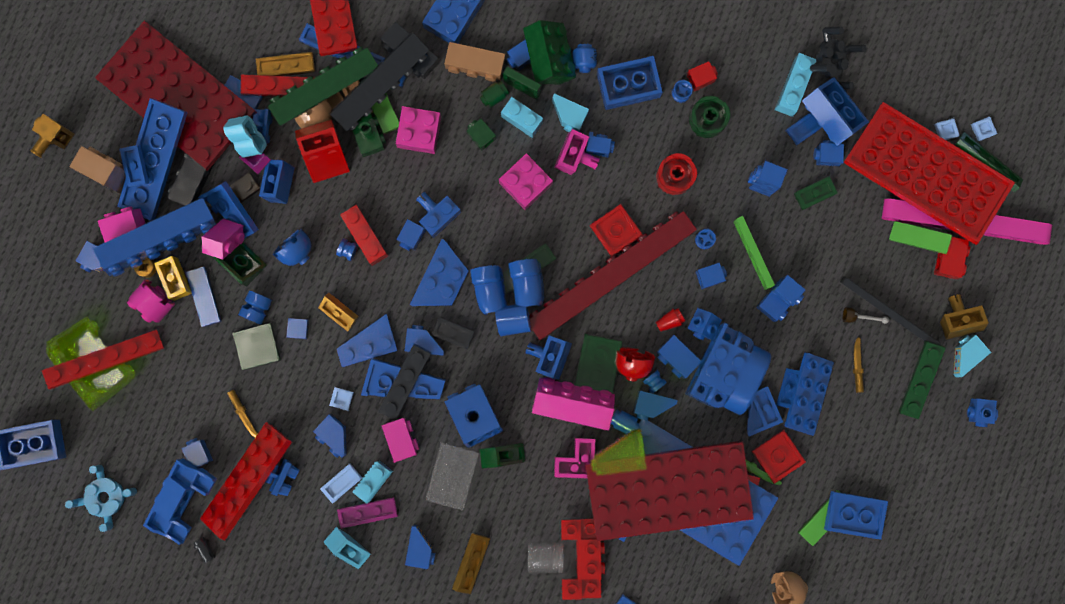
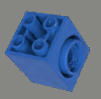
M476 384L465 388L466 391L461 394L454 393L448 396V400L445 401L463 443L468 448L503 432L481 385L476 386ZM474 415H479V419L476 422H471V418Z

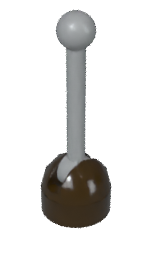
M845 307L843 310V322L853 323L857 318L882 321L884 324L889 322V317L859 315L854 308Z

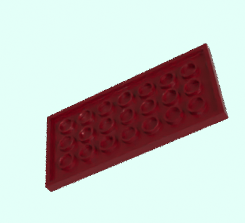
M145 21L141 23L95 77L143 118L150 98L188 112L178 147L207 171L232 143L225 135L223 129L228 119L249 116L252 119L253 115L257 114L252 107Z
M743 441L585 463L597 541L754 519Z

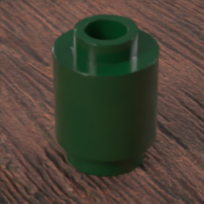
M502 81L499 83L495 82L481 91L482 96H480V99L485 107L489 105L491 108L504 100L509 92Z

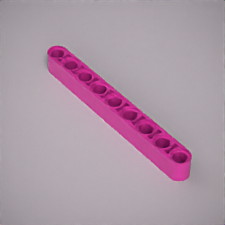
M884 199L881 219L951 230L906 201ZM995 215L984 236L1048 245L1051 240L1052 224Z

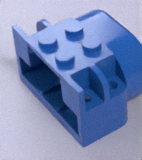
M723 323L719 325L717 333L714 335L713 340L710 341L701 359L702 362L698 365L685 394L710 407H724L738 415H742L753 401L768 370L771 354L754 345L752 339L743 335L742 332H737L727 327L728 324Z

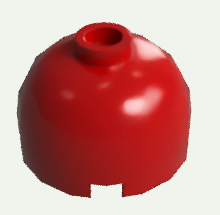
M620 348V351L617 350L616 353L617 370L629 381L642 379L648 376L653 368L655 356L652 353L645 351V354L636 352L639 349Z

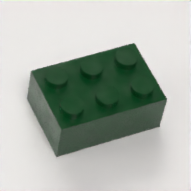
M539 20L523 28L535 82L538 84L560 85L576 78L575 66L572 61L571 48L568 43L564 23Z

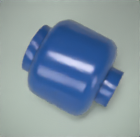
M579 44L573 50L572 61L575 68L579 69L580 73H589L590 69L597 66V51L595 48H592L591 44Z

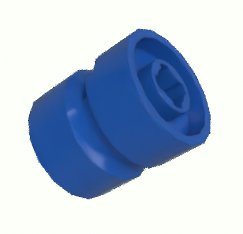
M249 290L245 298L247 303L242 305L238 315L262 325L266 316L264 311L269 309L272 300Z

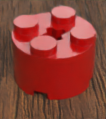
M680 153L672 154L666 157L658 167L656 174L658 186L664 192L671 195L683 194L694 184L697 177V168L687 155ZM675 171H678V175H680L678 178H675L673 174Z

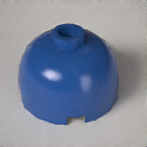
M302 229L300 231L297 230L284 240L282 248L278 246L275 249L273 255L282 264L294 266L300 263L303 265L310 258L308 256L312 246L310 238Z

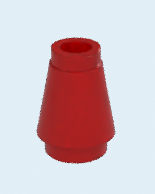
M677 308L666 313L656 321L660 332L681 326L685 319L680 309Z

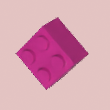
M402 106L396 138L397 147L435 154L441 122L440 112Z
M526 153L499 179V184L526 210L553 184V180Z

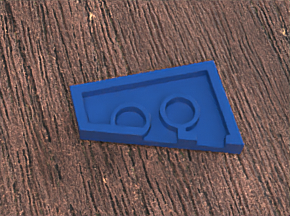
M387 314L337 348L342 367L398 351Z

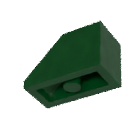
M523 443L479 449L482 468L501 467L525 462Z

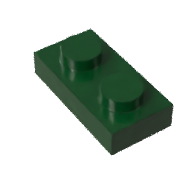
M829 176L795 192L794 195L801 209L804 210L836 195L838 192Z

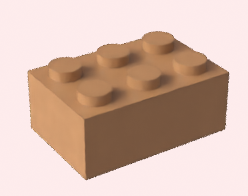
M81 146L69 167L121 194L126 179L123 164L90 146L88 150Z

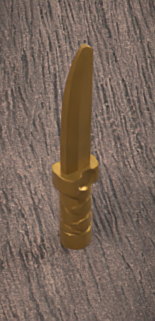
M857 338L854 344L853 374H855L856 393L864 392L862 379L864 369L861 367L860 338Z
M234 390L228 392L227 394L236 409V414L239 415L250 434L256 437L258 433L245 412V406H242Z

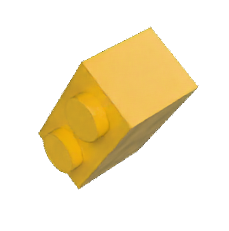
M170 256L154 263L168 299L175 301L192 294L178 258Z

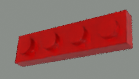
M241 75V95H280V97L287 95L286 90L295 85L299 88L304 85L303 80L308 77Z

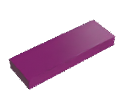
M395 497L337 509L341 529L398 517Z

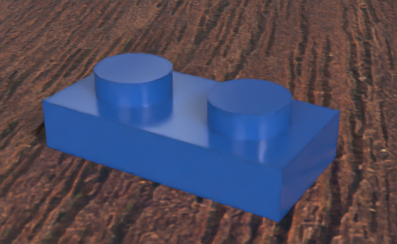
M141 145L121 148L120 154L128 187L149 183Z

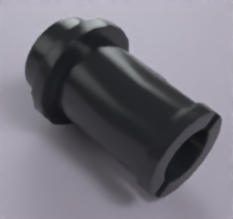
M203 537L194 542V549L198 550L204 563H207L216 556L207 543L208 539L205 540Z

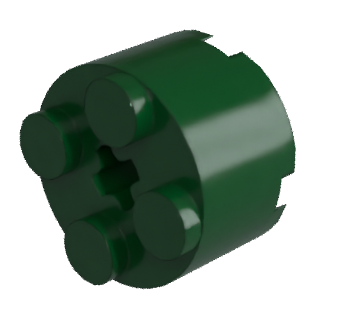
M716 96L701 98L694 105L689 115L691 129L697 136L703 138L718 136L730 120L728 105ZM707 114H709V117H713V119L709 120V118H706Z

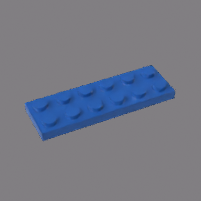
M149 99L136 145H141L149 183L128 187L127 180L125 179L117 207L121 209L131 206L132 209L140 208L143 218L150 221L155 220L188 112L157 99Z

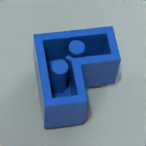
M786 275L778 280L756 308L773 322L778 321V319L782 321L788 314L786 311L788 307L795 304L798 305L804 298L802 294L805 289L790 276Z

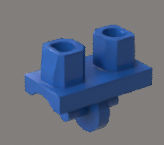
M254 109L257 114L253 115L252 120L256 125L257 131L262 134L267 144L270 140V135L268 134L269 126L272 124L271 111L269 109Z
M283 458L280 467L276 465L266 479L267 483L271 484L272 482L269 489L272 495L288 496L291 485L284 483L285 477L288 476L293 479L297 477L299 469L287 459Z

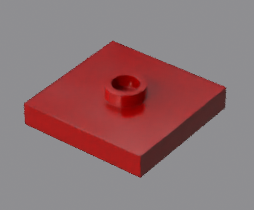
M621 204L590 225V228L611 257L643 235Z
M785 430L780 431L751 451L773 484L806 463Z

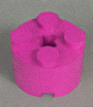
M145 279L129 297L127 304L132 309L141 312V317L145 321L151 323L153 320L157 323L174 307L175 302L171 303L172 300L168 299L166 292L158 285L153 287L150 285L152 282Z

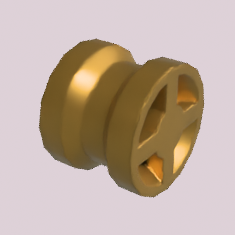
M147 258L142 261L140 266L135 267L134 270L142 277H152L156 273L155 262Z

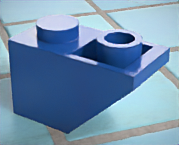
M329 414L313 432L316 434L315 438L324 445L326 443L330 447L329 451L338 458L340 456L343 458L347 455L346 427L332 414Z

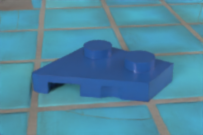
M768 386L757 391L748 407V436L783 422Z

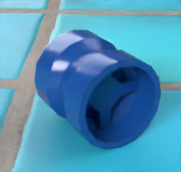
M680 80L675 84L672 90V97L675 101L683 103L689 99L693 90L690 82Z

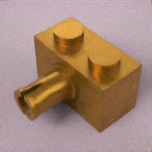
M42 114L35 120L34 127L32 128L33 131L39 134L40 138L30 151L41 158L50 144H55L65 149L75 134L55 120Z
M960 294L956 295V298L955 295L948 298L953 313L945 314L940 321L946 340L985 330L988 320L983 306L965 309Z

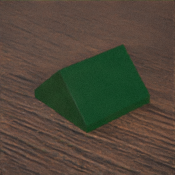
M244 243L237 246L224 259L214 257L226 271L241 285L246 287L267 266Z

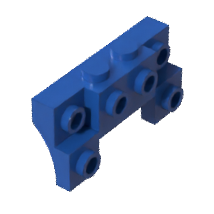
M184 458L177 459L169 476L164 480L160 493L155 497V503L143 526L151 532L173 540L178 545L183 544L192 528L180 519L194 491L196 490L204 496L209 495L217 478L203 468H196Z

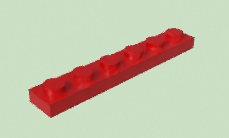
M154 330L44 369L42 373L50 390L162 350L164 347L158 331Z

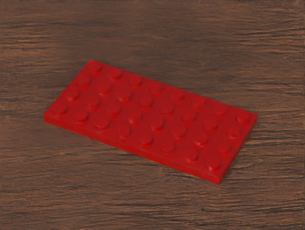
M882 102L843 162L975 245L980 242L1015 184L1012 180Z

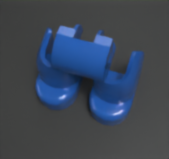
M537 259L519 260L508 264L515 295V305L509 306L505 296L503 270L500 266H484L470 270L479 309L484 315L495 312L500 336L531 332L528 306H541L544 301L541 264Z

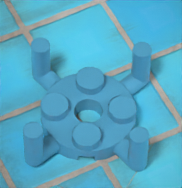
M94 465L89 468V472L92 474L96 473L97 479L86 486L83 498L66 501L65 507L69 509L85 505L91 515L104 517L105 523L99 526V530L105 532L113 528L112 515L121 508L125 497L136 495L137 489L129 488L123 490L122 486L115 480L105 478L102 465ZM102 492H106L109 495V500L106 503L101 502L99 498Z

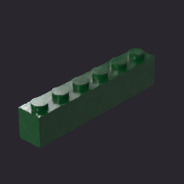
M362 46L352 52V57L348 59L346 56L336 61L337 65L330 68L327 66L319 71L321 75L318 77L310 76L303 80L304 85L297 88L295 85L286 90L287 95L282 98L278 95L269 100L271 104L268 105V108L280 126L368 75L378 66L369 49H363Z

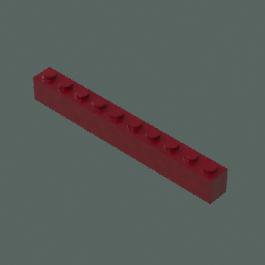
M683 211L680 214L675 212L668 217L669 221L663 225L661 222L653 228V233L650 235L645 233L637 239L639 243L633 247L629 244L622 249L623 254L619 257L614 255L606 261V266L603 268L598 266L590 272L592 276L587 279L582 277L575 282L576 287L572 290L567 288L559 294L560 298L555 302L551 299L543 305L545 309L540 312L537 310L529 315L530 325L539 341L694 233L697 229Z

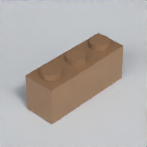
M449 42L444 64L445 68L451 73L459 74L460 71L467 73L466 75L469 77L477 78L478 76H483L486 80L495 82L496 79L501 80L505 54Z

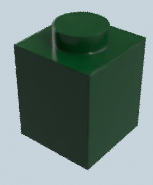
M482 119L474 120L468 125L467 134L481 151L496 140V135Z

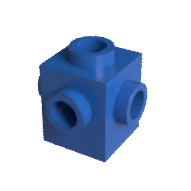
M697 308L688 329L694 332L693 336L700 340H704V338L713 340L722 319L711 312Z
M971 399L970 406L967 409L969 422H976L975 426L987 427L988 424H995L998 418L997 401Z

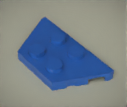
M441 239L410 303L411 306L453 305L469 271L445 240Z

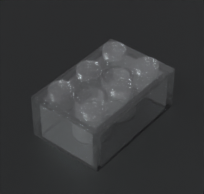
M442 442L425 500L464 510L480 452Z

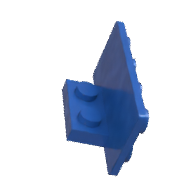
M804 353L800 371L786 368L776 404L780 407L789 408L785 422L786 428L814 436L834 364L832 361L810 353Z

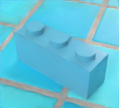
M801 53L796 56L776 105V111L791 117L797 112L812 74L810 66L816 63V59Z

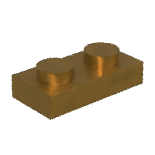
M330 293L324 296L318 307L347 332L353 327L359 317Z

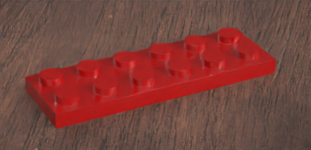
M268 422L259 431L200 518L219 539L224 541L292 443Z

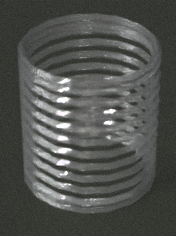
M528 542V573H534V571L541 573V570L544 573V567L545 573H547V570L548 573H557V571L558 573H563V542H559V549L558 542L556 543V556L555 542H553V561L552 542H550V556L549 542H547V550L545 542L544 544L540 543V550L539 542H537V556L536 542H534V552L533 542Z

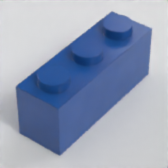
M765 161L751 172L748 178V183H750L748 189L770 197L781 188L787 169Z

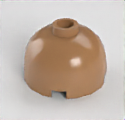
M326 99L294 119L301 129L331 119L333 121V118L329 115L332 108Z
M783 571L775 573L771 580V584L775 583L776 593L772 592L775 604H804L808 587L803 579L794 572Z

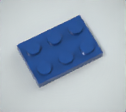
M831 491L824 529L881 540L888 501Z

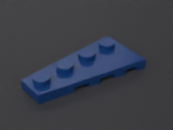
M372 358L361 396H387L401 366ZM421 372L408 397L440 399L446 379Z

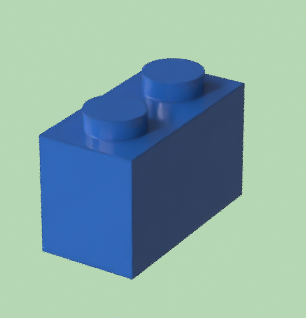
M270 159V162L265 166L259 196L271 203L287 204L295 167L283 160Z
M672 335L656 352L659 355L657 358L664 365L668 363L673 368L671 372L679 379L681 377L686 379L702 362L675 335Z

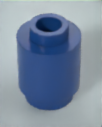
M622 410L621 412L615 411L610 423L613 425V428L628 436L631 433L635 434L640 425L637 423L638 418Z

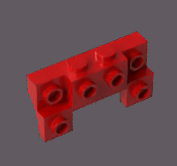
M594 518L561 520V540H576L577 578L562 579V600L601 598V574H605V563L601 562V554H604V542L597 541Z

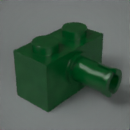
M371 113L367 117L362 116L358 120L359 125L353 129V133L362 156L367 157L385 150L383 145L386 144L383 133L379 134L377 127L380 125L377 116H372Z

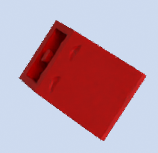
M332 119L295 131L299 149L313 183L350 172Z

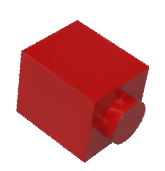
M708 61L688 70L686 75L695 92L715 83L718 73L715 66H711Z

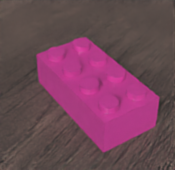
M549 377L539 378L532 413L609 430L614 411L615 394L607 390H593L589 386H575L567 381L557 382Z

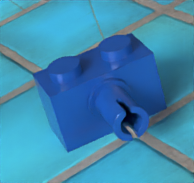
M423 192L421 195L426 201L420 196L416 201L425 208L427 214L419 223L434 238L461 213V210L448 196L436 204L426 192Z
M548 336L544 348L530 342L527 347L534 349V351L526 349V354L540 358L536 369L537 373L559 380L572 343Z

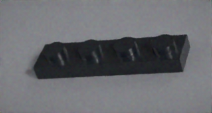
M415 343L413 344L378 411L379 413L393 420L397 419L431 354L430 351Z

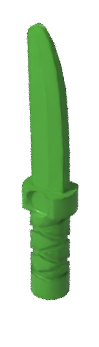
M746 460V467L749 473H754L758 477L772 483L768 475L756 467L757 464ZM778 481V482H776L775 484H776V485H781L782 482H781V481Z

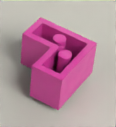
M575 438L574 457H555L554 477L587 478L585 463L595 462V439Z

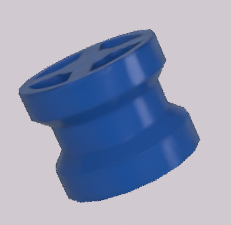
M710 229L701 230L695 238V243L700 249H709L716 241V235Z
M343 238L336 255L339 257L344 256L347 260L352 261L358 244L355 242L350 243L347 239Z
M658 370L642 381L645 385L649 386L651 394L667 383L665 379L660 377Z

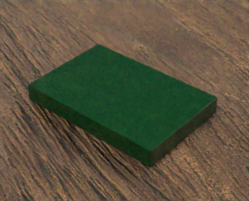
M585 334L575 386H589L593 390H607L613 393L617 372L616 353L617 350L620 351L622 341Z

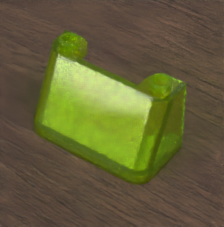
M85 317L47 341L46 353L51 362L56 366L104 349L106 345L98 337L99 327L97 323ZM120 364L75 380L69 384L88 408L94 411L135 378V371L129 364L127 366Z
M631 430L597 453L595 459L591 460L593 472L596 471L597 475L645 470L642 430Z

